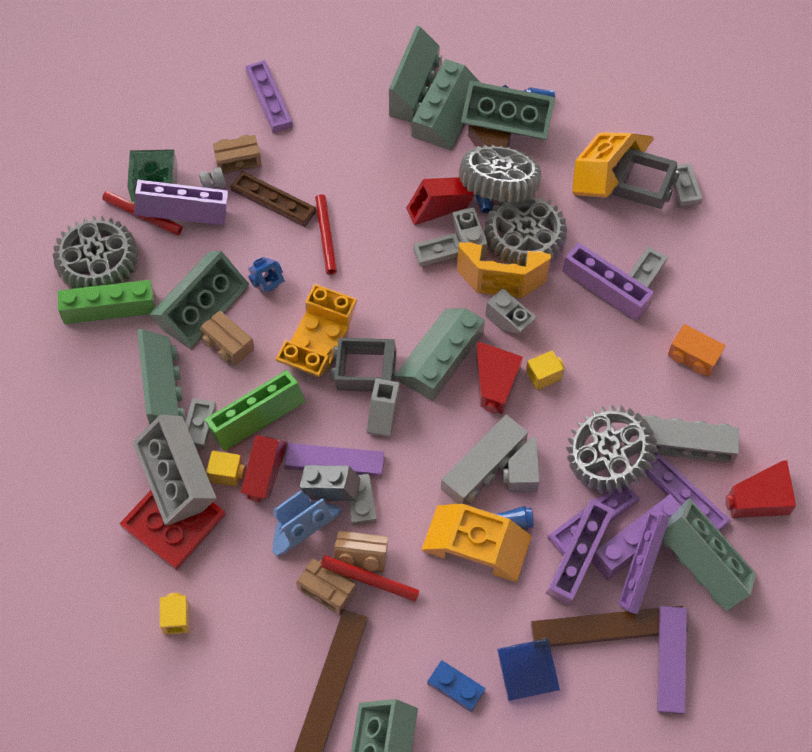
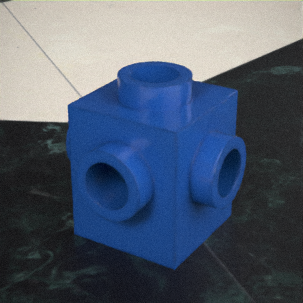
M261 257L255 260L253 265L248 268L251 274L248 277L254 288L257 287L262 291L268 292L285 282L280 264L270 258Z

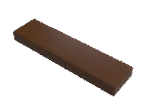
M241 171L230 186L231 191L303 227H306L317 212L315 206L244 171Z

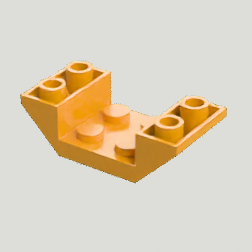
M599 132L575 160L573 195L607 198L619 183L612 168L617 165V162L629 148L645 152L653 142V136L634 133Z
M459 242L457 271L476 293L496 295L500 290L505 289L514 298H523L547 281L551 254L541 251H528L526 267L518 264L481 261L482 245L472 242Z
M314 284L305 301L306 312L291 341H284L275 360L317 377L323 375L330 369L334 361V346H338L339 338H345L349 331L357 299Z
M465 504L437 505L421 551L445 559L447 553L484 564L494 568L493 575L517 583L532 536L512 520Z

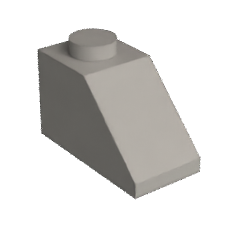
M531 437L508 460L507 469H503V484H508V492H537L539 469L536 437Z

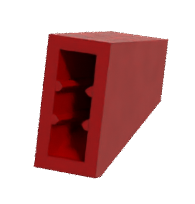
M460 177L423 179L406 209L413 224L418 225L467 208L475 195L474 191L469 192L467 187L463 186V183L460 182Z
M478 341L476 365L480 407L490 413H504L520 372L523 356Z
M255 435L241 493L248 495L247 499L261 502L262 498H270L287 449V441Z
M782 460L734 485L729 494L726 495L725 500L727 510L731 511V517L791 515L796 507L788 461Z

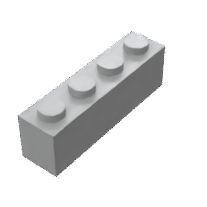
M506 414L441 479V490L458 504L466 505L467 502H474L480 494L479 490L484 485L488 487L496 478L495 474L500 469L507 468L508 460L527 442L528 432Z
M655 415L642 416L643 419L648 421L649 426L652 427L654 436L657 439L655 445L658 452L652 454L660 453L664 456L732 464L738 456L739 427H732L729 424H708L705 421L689 422L683 421L680 418L663 419Z

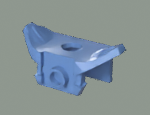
M300 490L273 509V515L278 520L275 528L272 552L279 557L287 553L291 548H294L334 518H337L341 514L342 509L338 505L325 503L322 498L319 501H310L309 496Z

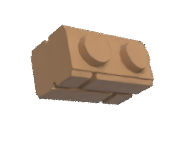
M242 135L236 139H221L213 143L217 167L221 168L222 173L262 166L256 135Z
M221 311L213 315L200 328L202 342L208 348L214 347L218 351V356L224 362L230 361L234 366L241 362L255 348L253 338Z
M338 531L334 558L367 571L384 573L388 537Z
M313 558L297 580V589L341 615L343 609L345 610L357 591L356 584L354 583L355 580L320 567L322 559L319 562Z

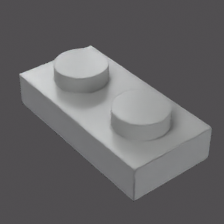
M691 163L677 165L680 175L677 183L672 185L679 206L701 204L703 198Z
M456 233L413 244V251L419 267L457 258L459 240Z
M648 246L629 273V276L649 288L667 262L668 257Z
M192 398L185 423L195 447L203 449L206 447L210 429L205 419L215 413L216 402Z
M369 474L358 475L361 480L356 501H348L352 526L377 522Z

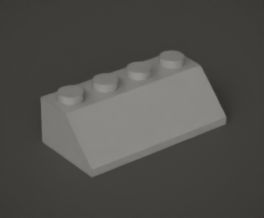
M159 415L133 441V445L164 524L171 525L203 512L217 498L183 416Z

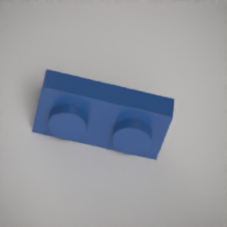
M443 660L440 661L427 681L428 685L470 712L473 711L486 689Z

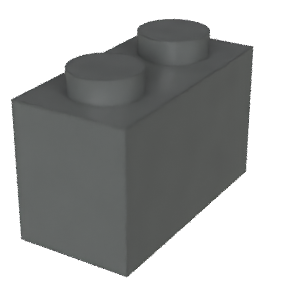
M305 465L299 488L311 500H320L322 498L327 501H356L361 478L350 466Z

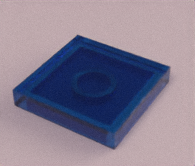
M548 638L497 648L508 701L560 690Z

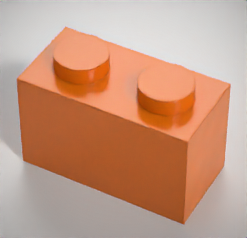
M684 323L670 346L668 356L672 357L677 363L689 366L696 373L709 377L720 360L726 345Z

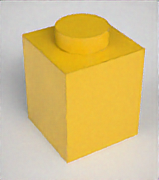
M553 350L527 361L526 374L536 391L562 379L564 364L560 357H556Z
M212 451L206 474L210 483L238 487L239 479L244 478L246 465L242 463L241 455Z
M170 593L167 594V597H160V628L164 635L190 633L189 602L186 595Z

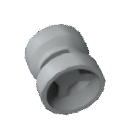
M220 167L214 168L211 172L203 171L199 173L203 188L220 190L226 188L225 179Z

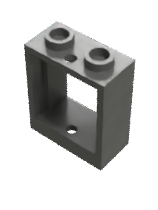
M629 148L623 155L616 171L615 177L619 183L612 190V195L663 209L665 202L668 203L670 201L672 184H676L679 179L680 171L677 170V161ZM635 163L667 172L658 193L626 184Z
M339 338L338 346H334L333 351L336 366L331 369V381H335L337 390L373 391L376 379L394 381L397 356L395 339ZM347 354L384 355L382 378L345 376Z

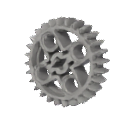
M484 145L482 148L477 146L476 149L472 148L470 151L465 152L460 164L459 177L463 186L467 187L469 192L474 191L475 196L481 195L482 199L486 197L490 201L498 200L499 203L500 201H506L508 204L510 201L515 203L518 200L525 201L526 198L530 199L531 196L535 195L540 185L542 171L537 161L532 160L531 156H526L525 152L520 153L518 149L512 150L510 147L503 148L502 146L495 147L494 145L488 147Z
M535 195L530 199L526 198L525 201L518 200L517 203L510 201L507 204L505 201H500L499 205H494L492 211H489L485 222L484 234L489 244V251L494 250V257L500 256V262L507 260L508 264L514 263L519 266L525 265V267L528 251L525 250L529 249L531 252L541 251L551 254L550 263H552L553 258L558 257L560 251L563 250L567 238L566 219L562 218V211L557 212L558 206L554 205L551 207V200L544 202L543 196L540 199H536ZM548 224L553 227L554 233L546 228ZM498 229L505 233L503 238H500L498 235Z
M93 216L92 221H87L84 218V222L81 224L75 221V227L68 226L69 232L62 231V238L56 239L58 245L53 246L54 253L52 254L54 266L58 276L62 278L65 284H69L71 289L110 285L118 282L124 283L123 278H130L129 271L134 272V265L138 264L137 245L132 233L128 231L126 226H122L120 221L114 223L112 218H109L107 222L103 216H101L100 220H96ZM117 264L114 268H110V265ZM86 272H90V275H89V276H88V275H82V274H83V273H86Z
M611 405L610 411H606L603 406L601 407V413L592 410V417L589 418L587 415H584V423L577 421L580 427L578 430L571 429L575 437L568 438L571 446L566 447L570 454L567 456V460L571 463L569 466L576 478L581 480L584 486L588 485L592 491L597 488L603 494L605 489H607L609 494L612 495L614 488H617L621 494L623 486L632 490V482L640 485L638 478L640 476L647 478L645 470H653L649 462L656 461V457L652 453L658 452L655 445L657 439L654 436V431L649 426L648 421L643 419L641 414H635L631 408L626 412L625 408L621 405L618 411H616L615 407ZM612 423H625L628 425L616 431ZM607 426L605 431L598 432L601 427ZM592 434L595 441L584 446L586 440ZM633 436H639L635 442H629ZM610 446H612L614 449L613 453H611ZM641 452L638 460L632 466L629 457ZM589 457H594L592 462L585 463ZM620 467H626L624 472L616 473ZM607 468L611 477H600L595 474Z

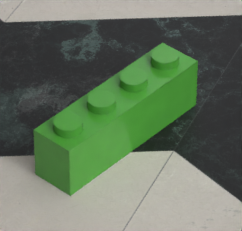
M151 280L57 291L58 312L64 324L148 315L156 308L155 293Z
M285 370L207 417L205 421L213 438L222 450L226 451L306 401L298 382L288 370Z

